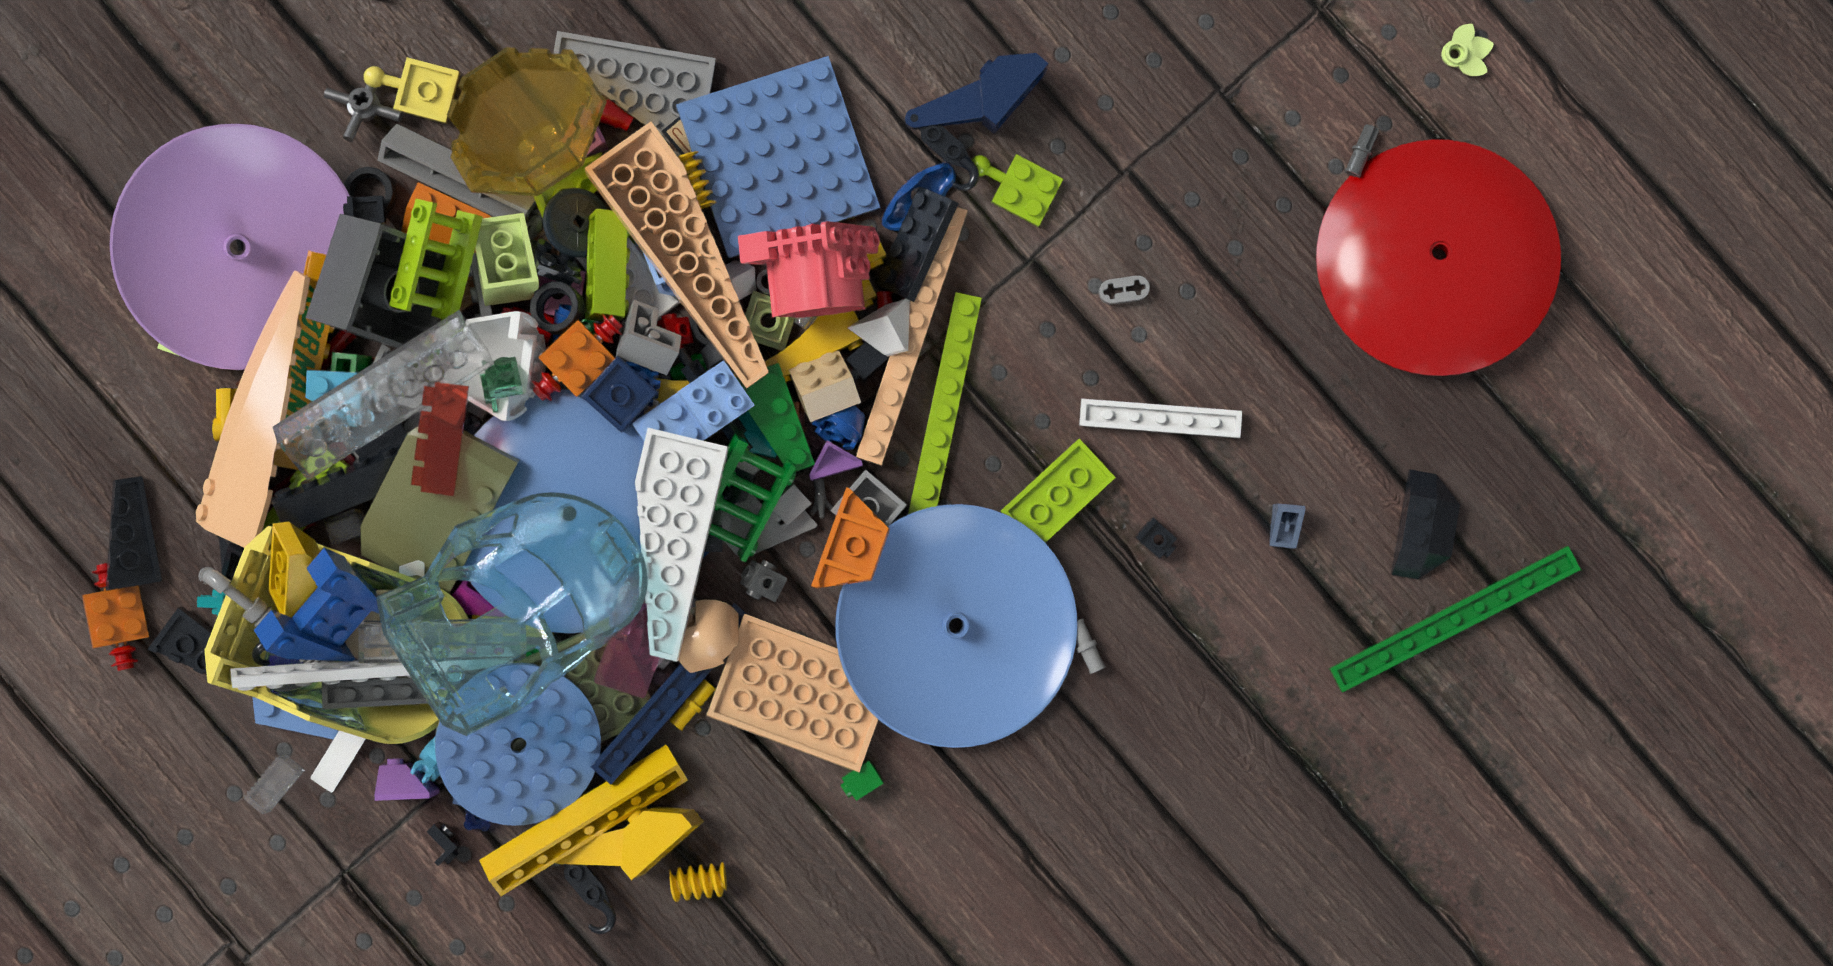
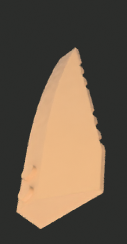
M649 122L585 167V173L640 249L747 389L768 374V369L754 339L750 325L740 305L684 165L654 124Z
M295 270L271 312L244 370L223 427L209 477L203 485L204 495L202 502L196 509V522L205 530L244 548L262 532L272 499L273 490H268L270 476H276L277 465H273L274 452L280 449L282 442L281 433L278 429L279 425L285 424L292 379L288 378L289 366H295L297 354H293L294 340L300 338L301 333L298 315L304 313L310 282L308 276Z

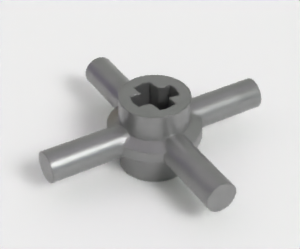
M368 85L365 88L353 90L350 95L330 88H326L324 92V98L347 105V109L352 117L343 138L349 142H353L362 121H370L376 115L400 122L403 112L380 105L379 99L375 94L377 88Z

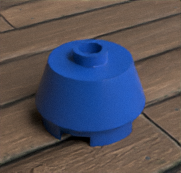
M854 405L813 421L812 425L817 426L815 432L825 441L832 443L834 440L844 444L843 449L852 450L862 440L865 415Z

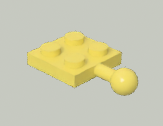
M407 57L401 78L386 75L381 68L372 66L364 72V81L373 88L380 87L381 85L397 88L398 92L393 109L447 124L460 72Z

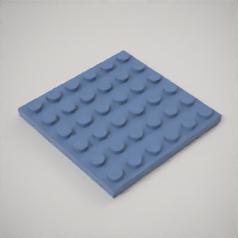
M829 56L676 104L691 152L699 151L693 158L702 159V163L697 166V169L706 170V173L700 176L701 180H709V183L704 186V190L713 191L707 199L716 200V203L710 206L728 258L740 255L738 236L764 231L776 232L780 229H790L797 226L803 227L808 224L821 225V222L826 221L841 222L880 209Z

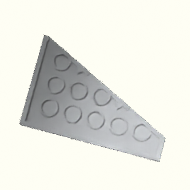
M557 31L553 53L554 60L606 98L611 99L643 125L652 122L669 144L671 143L661 131L679 117L676 104L710 94L716 58L561 31Z

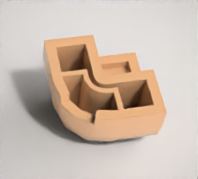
M718 600L695 601L696 607L691 608L679 656L680 663L690 673L724 664L723 660L731 653L734 646L738 647V613L729 604Z

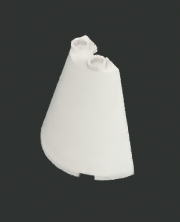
M518 311L438 324L435 341L439 345L440 352L432 361L431 378L500 420H514L527 411V408L524 407L526 400L529 397L534 398L535 396L532 390L535 385L532 381L540 382L543 379L541 373H545L546 365L538 356L546 350L544 335L538 333L537 327L539 324L532 316Z

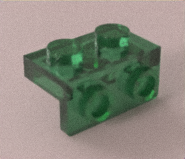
M515 356L509 358L500 357L494 361L483 362L485 373L480 374L485 403L492 405L493 413L499 412L496 399L523 394Z

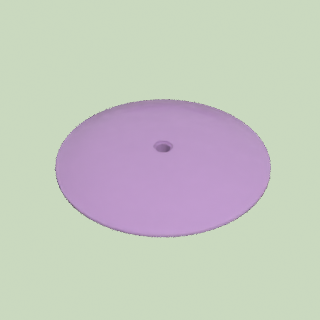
M220 124L199 128L180 135L159 147L143 161L126 183L118 199L110 230V258L120 295L133 317L143 329L173 353L205 366L244 370L263 328L294 270L304 273L308 250L327 254L339 215L344 214L343 204L347 203L348 191L337 174L319 155L303 143L275 130L255 125ZM236 239L241 240L244 245L242 252L232 254L230 251L231 242Z

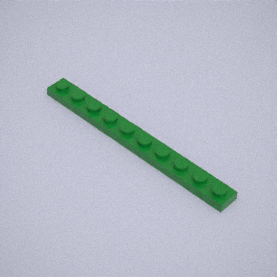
M1565 546L1335 664L1329 670L1340 692L1343 693L1581 569L1569 546Z

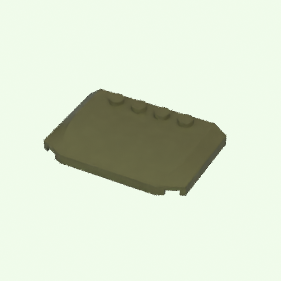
M432 415L428 420L407 434L361 524V555L398 573L399 566L417 560L422 561L425 564V578L419 575L409 577L434 585L450 594L520 460L444 419Z

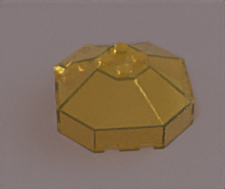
M506 47L461 78L458 86L462 92L458 100H452L447 113L448 118L460 132L458 139L454 140L451 144L452 154L450 157L471 192L539 196L584 165L607 101L573 50L562 49L561 54H552L549 49L529 48L528 53H521L516 48Z

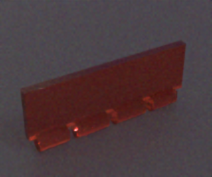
M435 382V387L424 386L421 405L432 406L431 412H420L418 433L428 434V439L417 438L414 460L424 461V467L413 465L411 485L421 486L420 492L448 496L455 495L469 386Z

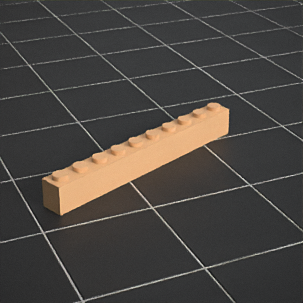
M957 207L914 302L910 301L908 351L889 357L856 455L858 459L881 467L883 465L968 210Z

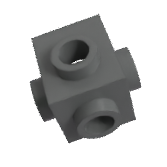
M764 559L761 564L751 560L750 564L742 572L740 584L748 588L746 591L748 595L758 600L764 596L776 602L788 578L776 572L777 566Z

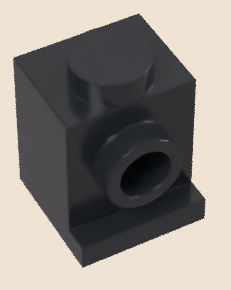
M1154 517L1150 518L1134 537L1136 541L1157 559H1160L1162 556L1168 558L1177 547L1174 544L1177 538ZM1156 535H1161L1163 537V543L1161 545H1156L1154 543V537Z

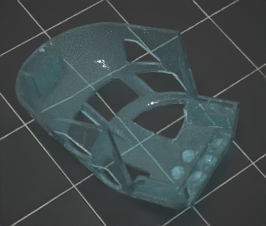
M548 492L523 497L455 525L424 577L381 594L376 600L384 637L441 724L468 736L529 705L551 683L573 670L591 651L601 648L635 618L644 603L647 593L648 576L646 563L639 545L629 530L614 515L584 498L571 494ZM515 515L511 532L484 535L502 520ZM499 546L475 565L444 568L459 554L477 548ZM521 550H526L541 560L561 582L560 588L538 606L527 596L521 587L495 569L497 565ZM450 580L477 582L497 591L504 598V601L477 619L460 628H455L450 623L441 602L445 595L439 587V582ZM570 595L582 619L584 640L559 653L555 638L543 614L563 597ZM534 648L539 650L542 659L541 666L531 674L515 696L511 695L505 686L497 690L492 686L487 678V674Z

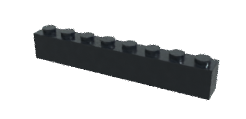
M466 415L460 428L475 435L480 430L481 424L476 416ZM401 445L396 448L394 446L385 447L378 452V455L368 458V456L360 457L353 461V465L346 468H333L327 472L326 476L319 479L316 477L308 478L301 482V486L294 489L288 487L277 491L271 501L280 522H291L297 528H302L375 498Z

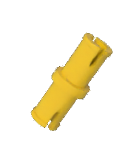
M703 679L669 721L682 731L697 712L700 713L703 710L701 708L716 688Z

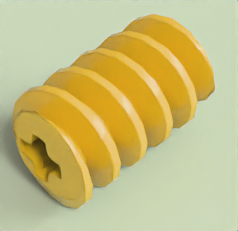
M699 151L677 156L684 165L701 209L714 205L716 200H707V197L713 191L704 190L703 188L709 183V180L700 179V176L706 173V170L696 168L702 163V159H693V156Z
M721 862L720 868L717 871L713 863H710L708 872H705L702 864L699 865L697 873L694 872L692 866H688L687 874L683 873L681 867H678L676 875H673L670 870V888L674 901L679 902L681 894L686 901H689L692 892L695 898L699 900L703 891L707 898H711L713 890H715L718 897H722L724 889L727 891L724 862Z

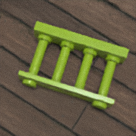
M415 199L389 306L411 311L412 303L433 308L431 314L433 317L457 322L483 216L457 210L456 218L435 212L437 203ZM432 223L453 228L449 244L429 239ZM426 250L446 255L442 271L422 266ZM419 277L439 281L436 298L415 293Z

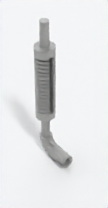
M204 567L200 570L199 580L204 582L203 584L211 586L217 592H223L246 611L243 617L250 623H254L255 627L272 610V607H267L268 604L259 597L254 601L250 600L231 585V580L211 567ZM299 660L304 663L332 662L327 660Z

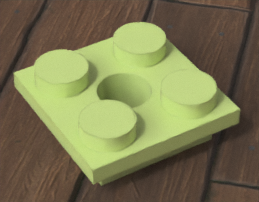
M753 291L745 316L754 339L759 344L783 351L786 348L795 318L776 317V323L773 327H763L761 318L765 314H772L770 296Z

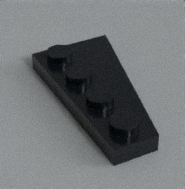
M181 606L177 608L148 650L154 653H161L176 663L185 664L193 668L194 671L207 675L204 650L212 629Z

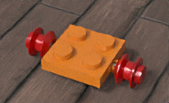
M603 314L604 322L601 325L594 323V330L596 332L594 335L578 319L538 356L553 372L552 375L542 372L543 379L540 382L532 381L535 385L532 390L542 401L546 398L552 401L550 394L554 391L561 393L560 382L577 397L615 359L602 344L603 340L607 343H614L612 336L615 333L622 335L620 329L623 326L612 314L609 317Z
M107 563L96 565L97 570L92 573L98 575L99 581L94 585L104 588V591L82 595L92 648L115 644L117 648H113L109 652V655L115 656L116 660L111 667L117 666L118 671L134 668L133 663L139 660L133 659L131 653L136 648L127 645V642L149 637L139 586L106 591Z

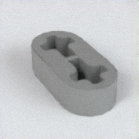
M1142 276L1109 279L1101 284L1098 295L1103 303L1110 305L1139 301L1148 295L1150 285L1146 278ZM1134 281H1138L1141 286L1144 285L1140 295H1136L1135 291L1126 292V288L1132 287ZM1108 285H1112L1113 289L1122 288V293H1116L1114 299H1110L1109 295H1104L1103 291L1108 289Z

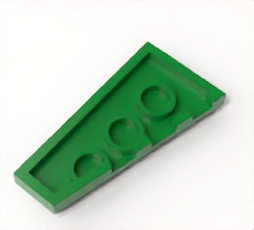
M779 363L768 366L769 373L747 389L737 377L736 379L755 405L747 411L783 465L787 459L796 466L795 471L815 465Z

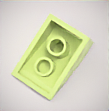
M524 213L483 218L475 247V256L484 305L489 306L532 299L535 291L539 289V280Z

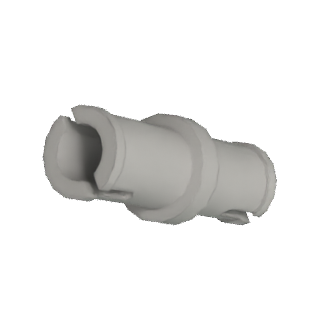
M1084 619L1078 620L1076 638L1078 648L1076 650L1078 653L1081 652L1090 671L1089 673L1092 674L1106 666L1095 645H1097V642L1092 640Z

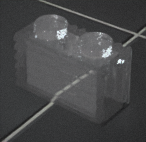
M288 755L275 757L272 765L268 766L265 773L261 774V778H258V782H255L251 790L247 791V794L244 795V800L261 814L271 812L305 770Z

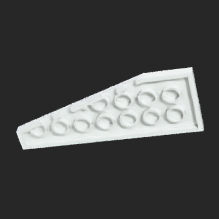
M648 428L635 479L638 499L637 510L640 522L643 578L645 580V603H647L649 649L652 656L678 661L729 447Z

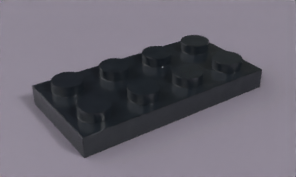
M919 186L875 284L914 302L959 203Z

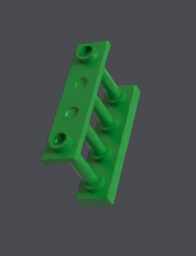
M734 434L728 445L729 450L714 510H723L752 525L745 539L713 523L710 525L709 534L738 547L737 554L740 560L746 562L749 556L752 557L758 547L757 540L787 485L790 486L794 481L796 466L787 459L783 467H780L749 452V448H747L748 443L745 438ZM745 461L776 476L777 478L771 490L768 491L737 476L734 470L738 463ZM733 485L764 500L758 514L756 515L723 499L722 493L725 487Z

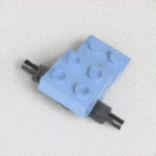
M685 347L679 350L677 357L684 366L681 371L689 381V384L631 424L643 442L645 441L648 428L702 441L722 429L729 441L732 440L734 434L745 438L748 443L747 448L750 450L753 446L745 437L744 433L747 430L738 417L755 405L724 360L706 372L699 360L695 359L693 361Z

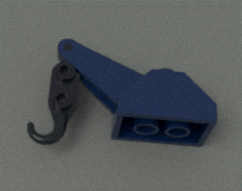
M1037 53L998 56L994 61L989 59L980 70V80L914 109H910L906 113L905 123L907 127L912 130L918 129L921 132V140L927 147L945 162L962 167L969 172L970 180L968 183L962 185L954 182L952 184L957 190H971L979 181L980 174L978 167L970 159L964 145L942 126L982 122L987 129L995 134L1046 74L1049 63Z

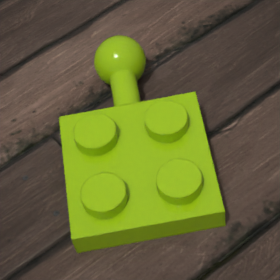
M1017 154L1006 173L991 166L989 159L983 155L973 157L971 160L978 167L979 177L987 175L1001 183L991 203L1039 227L1063 178Z

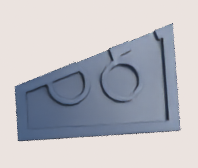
M253 697L256 724L334 739L339 730L307 721ZM295 703L299 708L307 711H330L308 703Z

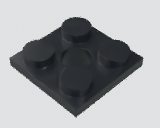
M531 239L530 243L538 275L557 282H563L569 286L573 282L581 284V269L577 265L576 257L559 252L544 239H538V241Z

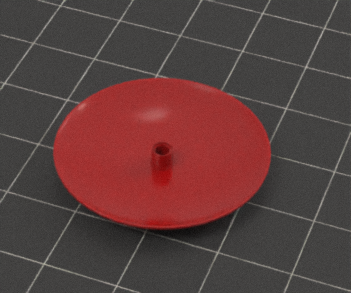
M1432 139L1415 141L1386 150L1366 162L1360 178L1351 175L1347 178L1334 195L1323 217L1317 241L1316 265L1318 280L1326 305L1336 323L1354 344L1368 355L1393 368L1427 376H1448L1468 373L1487 367L1515 351L1532 335L1547 314L1554 299L1561 269V248L1556 223L1547 202L1534 183L1519 168L1500 155L1483 147L1454 140ZM1441 249L1445 252L1446 258L1438 260L1433 256L1432 251Z

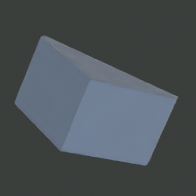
M1273 504L1270 546L1297 547L1305 514V506Z

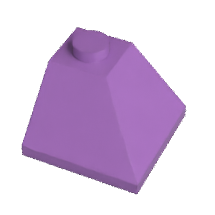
M404 758L387 759V764L379 766L374 796L375 801L425 799L440 794L439 787L431 780L427 783H422L421 781L425 774L419 772V770L412 775L410 772L414 765L413 763H404Z

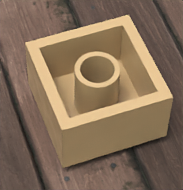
M839 350L833 353H826L818 359L800 363L796 367L789 369L795 390L810 422L861 403L853 377Z

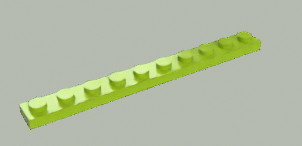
M955 293L908 515L938 505L982 299L980 297Z

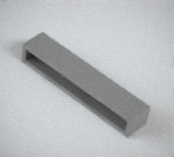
M398 124L382 139L378 161L493 217L524 213L527 223L531 218V212L537 209V204L530 188Z

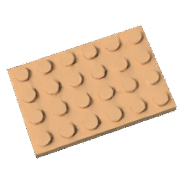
M747 614L743 615L739 626L738 647L734 646L728 655L706 714L707 717L856 772H860L878 721L860 701L850 686L843 671L837 648Z

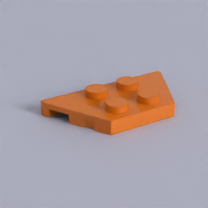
M846 487L811 584L813 588L872 581L890 529L850 488Z

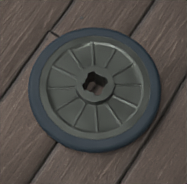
M568 188L555 194L547 203L543 214L544 231L552 246L559 252L571 257H587L588 218L596 209L607 210L602 200L594 193L581 188ZM574 219L581 222L579 227L573 224Z

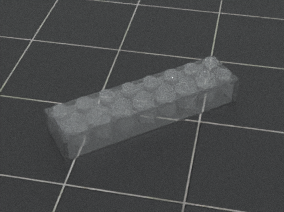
M458 310L272 426L277 444L306 479L310 480L494 365V361L486 345L462 312Z

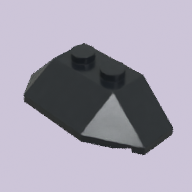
M1411 469L1408 471L1391 575L1419 579L1452 556L1460 504L1437 474Z

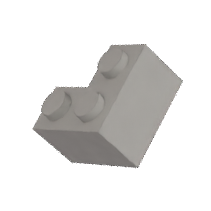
M634 299L621 324L623 326L620 330L622 335L619 336L616 356L667 375L679 354L681 335L656 326L659 309Z

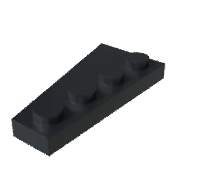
M143 476L114 480L106 591L161 582L162 578Z

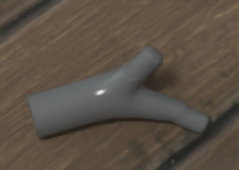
M824 479L813 480L815 501L809 515L814 516L818 510L819 517L823 519L825 517V507L830 511L833 506L826 498Z

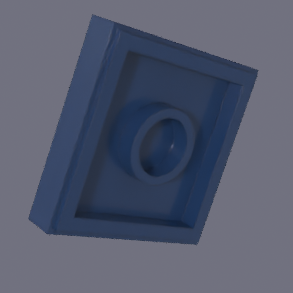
M617 356L581 397L622 433L659 392L620 356Z

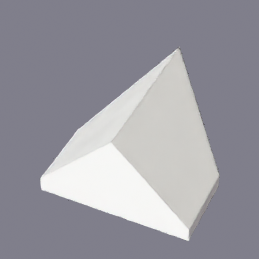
M903 299L886 304L847 328L886 356L908 351L910 300Z

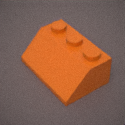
M418 182L406 206L401 232L407 234L415 199L437 203L435 212L456 218L457 210L483 216V218L492 216ZM432 223L429 239L449 244L453 228Z

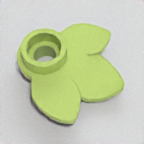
M1473 24L1462 25L1454 31L1452 41L1444 45L1441 52L1442 60L1450 67H1458L1465 75L1481 76L1487 73L1486 65L1482 59L1489 54L1494 44L1488 39L1475 37ZM1451 50L1458 52L1459 56L1457 59L1451 57Z

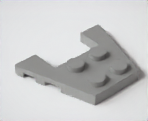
M745 461L739 462L737 465L738 468L753 475L761 470ZM751 494L748 495L746 501L736 504L756 515L762 507V504ZM723 510L713 513L711 521L715 525H723V529L744 539L752 525ZM805 510L789 525L786 523L780 525L770 516L757 540L758 547L755 554L816 528L818 524ZM725 542L738 556L737 552L739 548L730 543Z

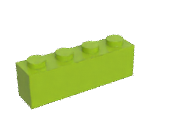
M596 209L588 218L585 320L604 322L603 314L607 317L612 314L620 321L627 315L629 309V302L625 297L629 286V274L626 273V264L630 258V249L627 248V238L630 234L613 211Z

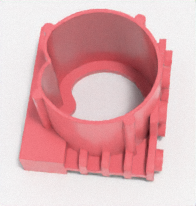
M826 221L821 222V225L808 224L803 227L797 226L790 229H780L776 232L764 231L738 236L740 262L742 264L767 266L772 317L804 318L865 309L862 280L869 279L870 261L867 258V254L878 253V246L880 244L879 235L875 227Z

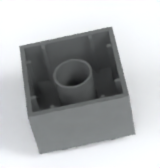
M340 214L306 318L384 344L385 346L429 358L437 334L438 324L441 322V318L431 316L433 308L412 303L411 311H406L389 306L407 234L380 223ZM426 250L422 266L442 271L446 255ZM419 277L415 293L436 298L439 281Z

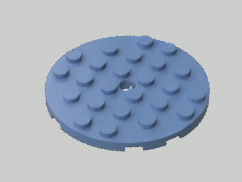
M531 663L503 664L489 668L470 678L447 702L435 736V755L439 773L444 785L454 799L466 810L481 819L512 826L534 824L547 820L574 803L593 778L595 771L590 766L600 756L601 736L597 717L583 692L563 674ZM515 738H523L526 741L524 749L520 752L511 749V742Z

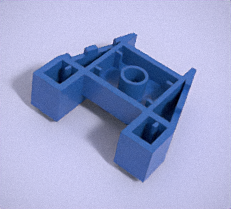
M323 548L306 568L318 586L292 618L270 610L254 629L267 652L285 659L353 661L355 657L345 641L367 615L374 611L388 618L392 616L380 595L364 580L362 575L353 568L344 556Z

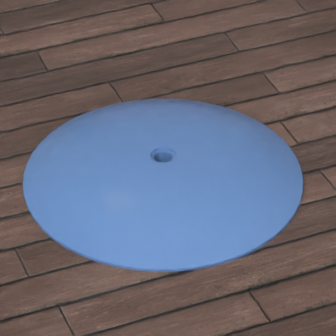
M569 389L561 390V393L554 391L550 394L552 401H549L547 398L542 401L535 394L534 398L529 397L526 400L524 407L527 408V411L521 416L510 421H503L493 416L474 435L520 461L468 557L463 571L482 597L506 616L527 626L557 633H583L616 619L620 623L647 607V603H645V580L643 578L640 545V522L637 510L638 499L635 486L644 442L631 424L622 433L581 397L586 390L577 397ZM640 413V414L632 421V423H633L634 421H636L637 419H639L640 417H642L643 415H645V414ZM566 504H572L576 508L577 513L573 519H567L563 515L562 510Z
M955 504L929 507L913 512L887 526L890 531L872 581L843 585L837 604L835 629L838 655L843 671L857 697L878 720L892 730L912 740L939 747L958 748L983 745L1002 739L1027 725L1044 710L1060 689L1070 668L1076 646L1077 611L1075 599L1067 575L1055 554L1038 535L1021 522L1006 514L979 506ZM954 618H959L962 622V627L958 632H951L949 629V623Z

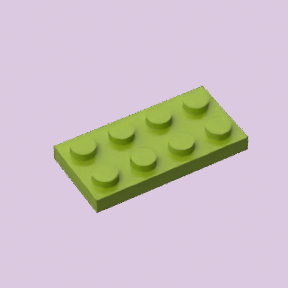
M1079 438L1000 512L1024 524L1046 543L1116 477Z

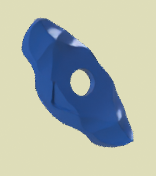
M947 162L940 163L924 169L911 177L892 198L882 217V225L889 230H900L901 224L912 204L911 193L915 188H919V186L945 197L956 179L952 164Z

